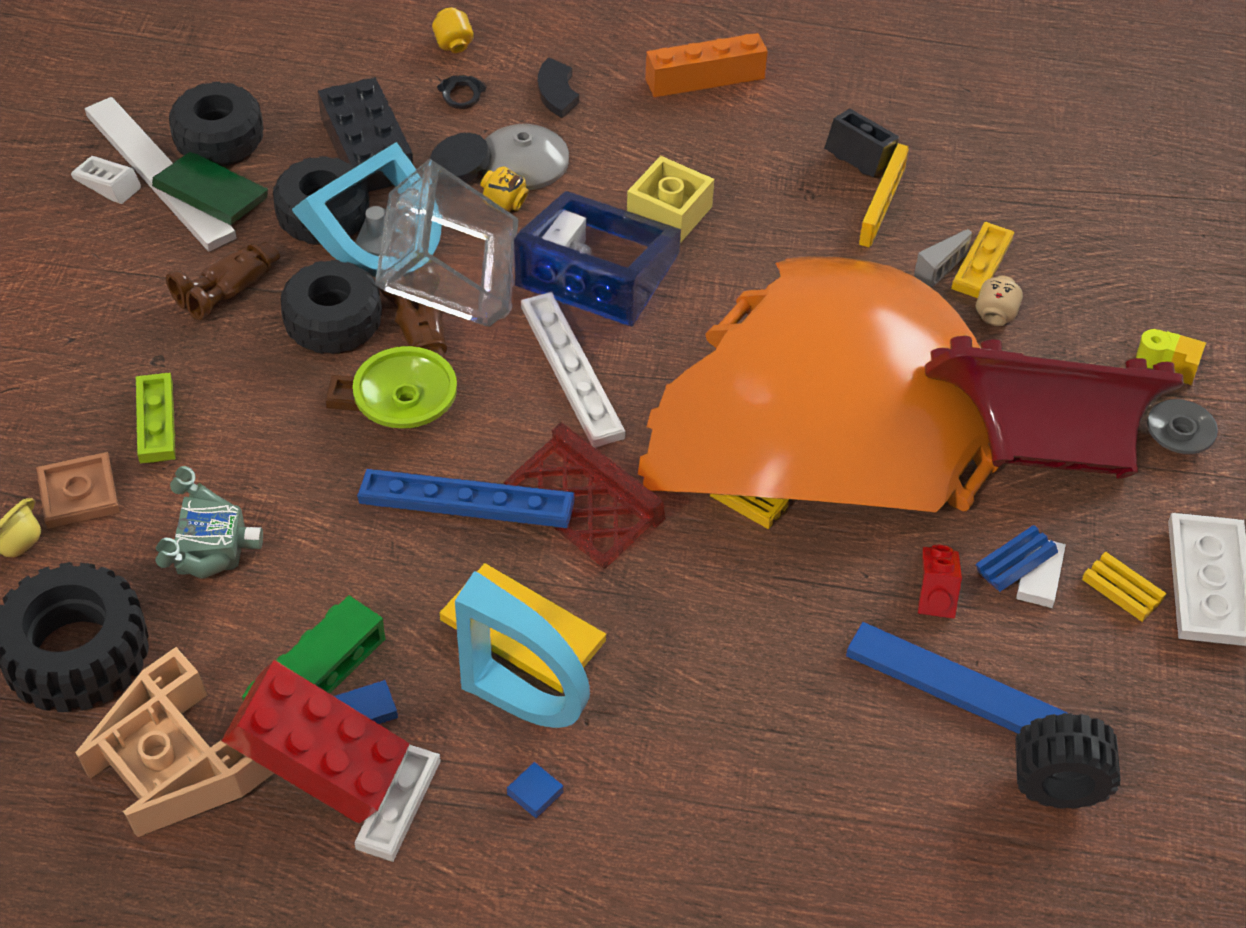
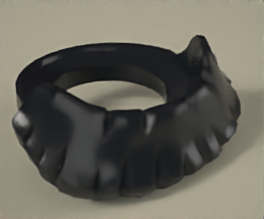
M454 75L442 80L437 85V89L442 92L444 101L456 109H467L474 106L479 101L481 93L485 92L487 88L483 81L467 75ZM457 85H467L474 95L468 102L457 103L450 98V93Z

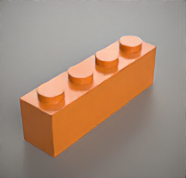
M759 33L647 51L645 79L653 97L765 79L768 50Z

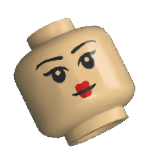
M998 276L984 281L976 302V310L981 319L993 326H1002L1013 321L1018 314L1023 298L1022 289L1008 276Z

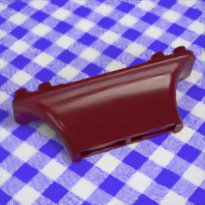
M970 336L953 337L950 339V348L931 350V361L924 365L925 375L928 378L942 380L955 385L974 402L988 434L992 463L995 467H1000L1002 464L1115 474L1116 479L1127 478L1138 473L1136 443L1139 425L1146 408L1153 400L1181 388L1184 384L1183 375L1175 373L1173 362L1157 363L1153 365V370L1147 369V361L1143 358L1130 359L1125 362L1126 368L1031 357L1024 356L1023 353L1003 351L1002 341L986 340L980 343V348L972 347V338Z

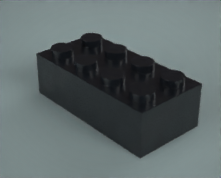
M376 77L317 90L321 120L339 159H342L347 164H351L353 167H357L397 142L413 164V153ZM380 170L365 179L368 192L394 186Z

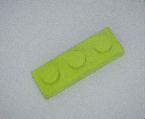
M171 372L136 376L137 455L141 464L175 460L174 402Z

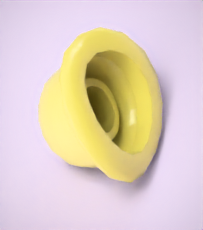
M33 498L23 499L0 520V554L5 557H18L39 540L41 526L32 513L36 503Z

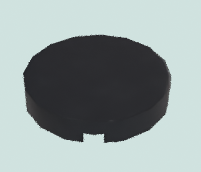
M471 132L458 133L441 141L432 151L429 162L434 176L437 179H442L443 183L449 185L463 184L478 177L477 172L482 168L485 170L488 167L491 154L487 142L480 135Z

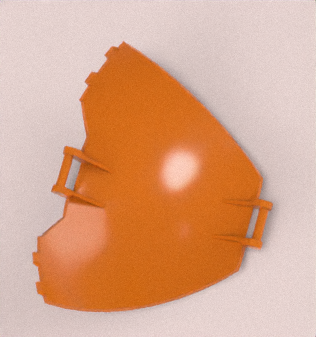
M795 257L775 263L780 270L781 277L769 284L766 289L746 290L741 293L733 309L718 325H713L706 332L707 341L716 350L684 371L672 383L666 385L659 407L651 409L646 426L652 429L648 452L640 456L638 475L644 477L643 490L793 499L935 513L948 501L949 505L961 511H967L974 503V495L990 473H995L999 468L995 467L992 463L991 449L988 445V434L983 419L971 398L955 385L942 380L931 379L925 375L924 365L931 361L930 351L936 348H950V339L953 337L970 336L972 338V347L980 348L975 336L958 312L938 292L915 276L892 266L841 257ZM747 313L748 316L746 317V319L742 323L737 324L742 319V317ZM973 459L977 468L966 484L962 486L959 477Z

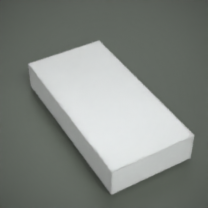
M1054 542L1057 545L1058 553L1020 578L1016 599L1050 608L1053 607L1066 544Z

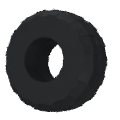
M203 83L192 89L190 88L181 97H178L169 112L172 139L180 154L186 155L192 152L220 166L238 163L246 156H250L263 138V118L257 99L244 88L237 87L232 83Z
M328 156L310 157L290 165L279 176L273 188L274 209L280 227L299 241H305L312 245L321 244L294 214L292 209L305 198L355 167L349 163L347 164L342 159L328 158ZM365 179L325 204L348 236L354 235L362 227L366 218L365 212L370 208L369 193Z
M340 260L314 262L310 266L301 268L297 274L293 275L286 282L281 292V314L286 332L298 345L316 353L341 354L344 351L354 350L360 344L368 341L375 331L378 330L381 323L382 306L377 283L367 271L350 262L345 263L340 262Z

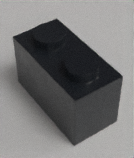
M849 108L833 119L824 149L834 154L839 160L846 161L858 168L861 173L874 178L887 169L900 137Z

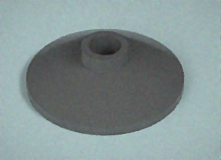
M1170 399L1158 403L1150 411L1147 420L1151 436L1160 445L1182 454H1196L1209 449L1214 444L1218 434L1216 421L1205 408L1194 402L1182 399Z

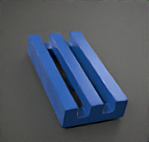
M1033 525L976 563L978 573L1001 592L1057 554L1058 549L1056 543L1052 540L1049 542L1048 537L1043 532L1040 534L1039 529Z

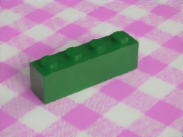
M348 595L339 605L332 606L320 623L313 629L307 630L301 636L299 642L287 654L279 656L276 661L330 694L386 639L383 618ZM254 681L247 687L245 693L242 695L243 701L247 696L250 688L252 687Z

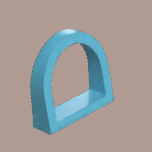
M397 142L308 196L292 209L300 221L336 260L355 264L364 271H367L372 277L380 278L384 273L391 270H399L404 275L413 271L433 255L441 237V213L436 198ZM380 170L407 199L416 214L419 224V238L416 247L410 255L398 259H387L372 255L352 241L325 204Z
M474 571L455 599L461 689L523 720L540 726L562 728L572 725L577 721L590 698L589 681L578 657L558 631L541 615L480 573ZM490 628L521 643L543 660L558 678L565 696H554L540 691L496 662L491 657Z

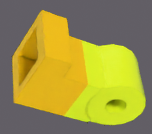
M1151 329L1142 334L1136 358L1146 359L1147 368L1153 369V365L1160 362H1173L1175 373L1182 374L1184 383L1192 385L1206 342L1168 331Z

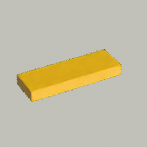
M984 222L953 280L951 289L978 298L984 281L993 278L1013 240L1014 231Z

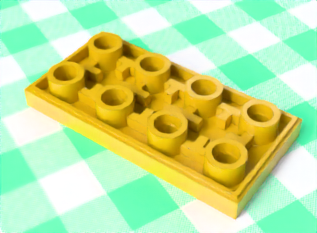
M486 563L477 571V573H480L525 603L550 623L572 648L583 668L606 642V633ZM461 590L439 612L440 620L456 630L455 599ZM490 628L492 652L560 693L564 692L556 675L535 653L516 640Z

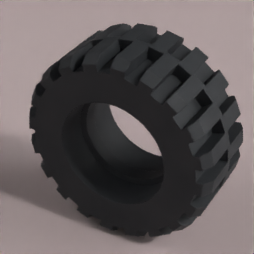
M71 562L60 563L59 568L50 570L48 566L38 570L39 574L32 578L29 575L18 582L19 587L16 590L11 588L2 599L4 605H0V668L10 689L16 691L18 698L25 703L32 704L34 702L36 708L50 711L51 707H56L57 712H71L72 708L80 707L81 711L93 708L92 704L98 701L108 702L114 698V692L117 690L123 692L132 683L131 675L137 676L144 666L142 659H145L148 655L149 644L147 639L149 635L139 599L135 591L131 590L130 584L123 577L115 576L114 571L102 566L97 570L95 564L81 562L80 566H73ZM91 622L102 626L101 630L92 640L79 648L64 652H50L40 649L42 642L53 631L67 624Z

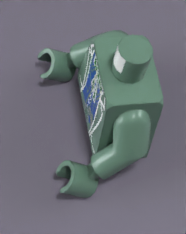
M180 466L175 472L176 477L170 482L171 490L176 494H184L186 492L190 494L189 497H184L175 539L163 538L156 546V550L159 552L155 558L158 566L166 568L174 563L177 574H190L200 579H206L224 570H233L238 567L241 549L262 548L263 529L261 527H245L242 510L239 506L233 505L216 495L201 483L194 484L196 476L191 468Z

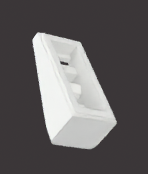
M95 156L88 158L71 173L76 181L120 204H123L141 188L133 168Z

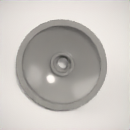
M514 124L500 128L484 139L491 154L488 167L485 170L481 169L484 176L489 170L494 172L497 168L505 166L525 178L527 189L535 190L556 182L568 168L569 150L566 143L560 136L547 128L533 124Z

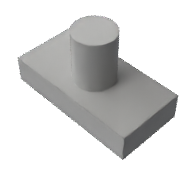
M370 206L365 212L366 218L355 243L372 255L387 258L402 221L401 211Z

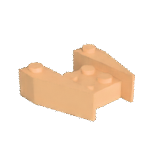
M177 647L146 667L75 752L90 779L111 765L139 800L123 811L137 837L241 798L274 774L221 740L210 748L184 718L182 713L205 698L207 693L199 672Z

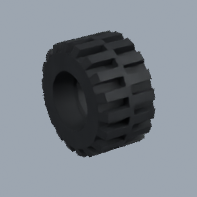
M1051 714L1046 715L1045 718L1032 720L1031 724L1024 725L1020 729V733L1016 735L1017 784L1020 792L1026 794V798L1029 800L1038 801V804L1043 806H1052L1059 809H1077L1097 805V802H1104L1110 798V795L1118 791L1121 778L1117 736L1109 725H1104V721L1097 718L1091 719L1088 715Z

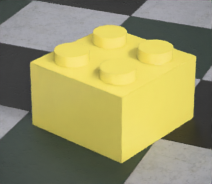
M660 156L628 190L627 220L681 243L712 208L714 179Z

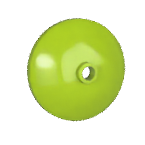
M403 346L381 351L367 359L360 366L353 380V396L359 410L373 422L391 428L419 427L438 419L451 407L457 393V380L452 366L439 354L420 347Z

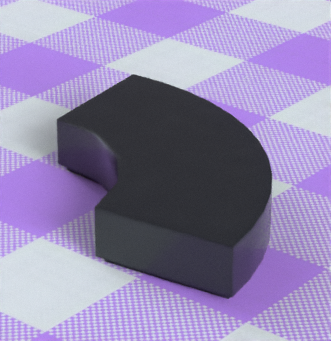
M548 57L538 72V90L543 104L552 113L563 118L579 103V94L573 91L568 84L572 77V68Z

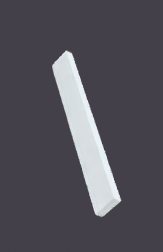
M112 97L85 108L86 115L208 252L237 239L235 230L230 225L152 187V178L173 163Z

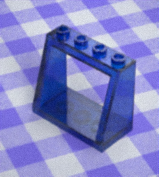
M565 191L523 227L514 238L515 286L540 295L552 292L557 301L633 327L680 253L681 229ZM566 210L585 217L586 226L648 246V248L626 268L542 239V237L557 217Z

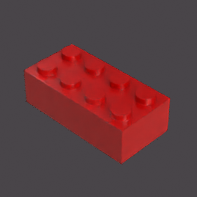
M273 660L257 676L221 740L223 743L358 824L378 811L410 745L409 742L276 660Z

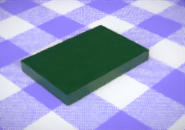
M192 152L187 153L152 178V187L228 225L235 223L267 199L268 195L267 188Z

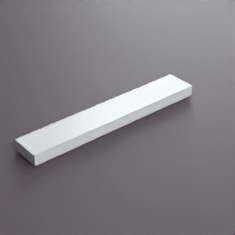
M549 292L521 300V309L592 447L596 448L625 439V429L553 293Z

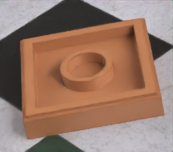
M108 452L36 467L47 529L120 513Z

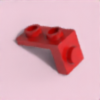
M941 544L923 547V577L917 608L918 614L955 619L962 581L959 552L953 551L951 547Z

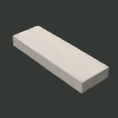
M409 745L378 811L365 820L355 841L356 850L392 862L394 861L438 768L440 754Z

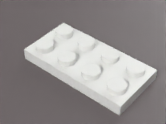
M1171 513L1168 526L1178 639L1246 646V534L1244 520Z

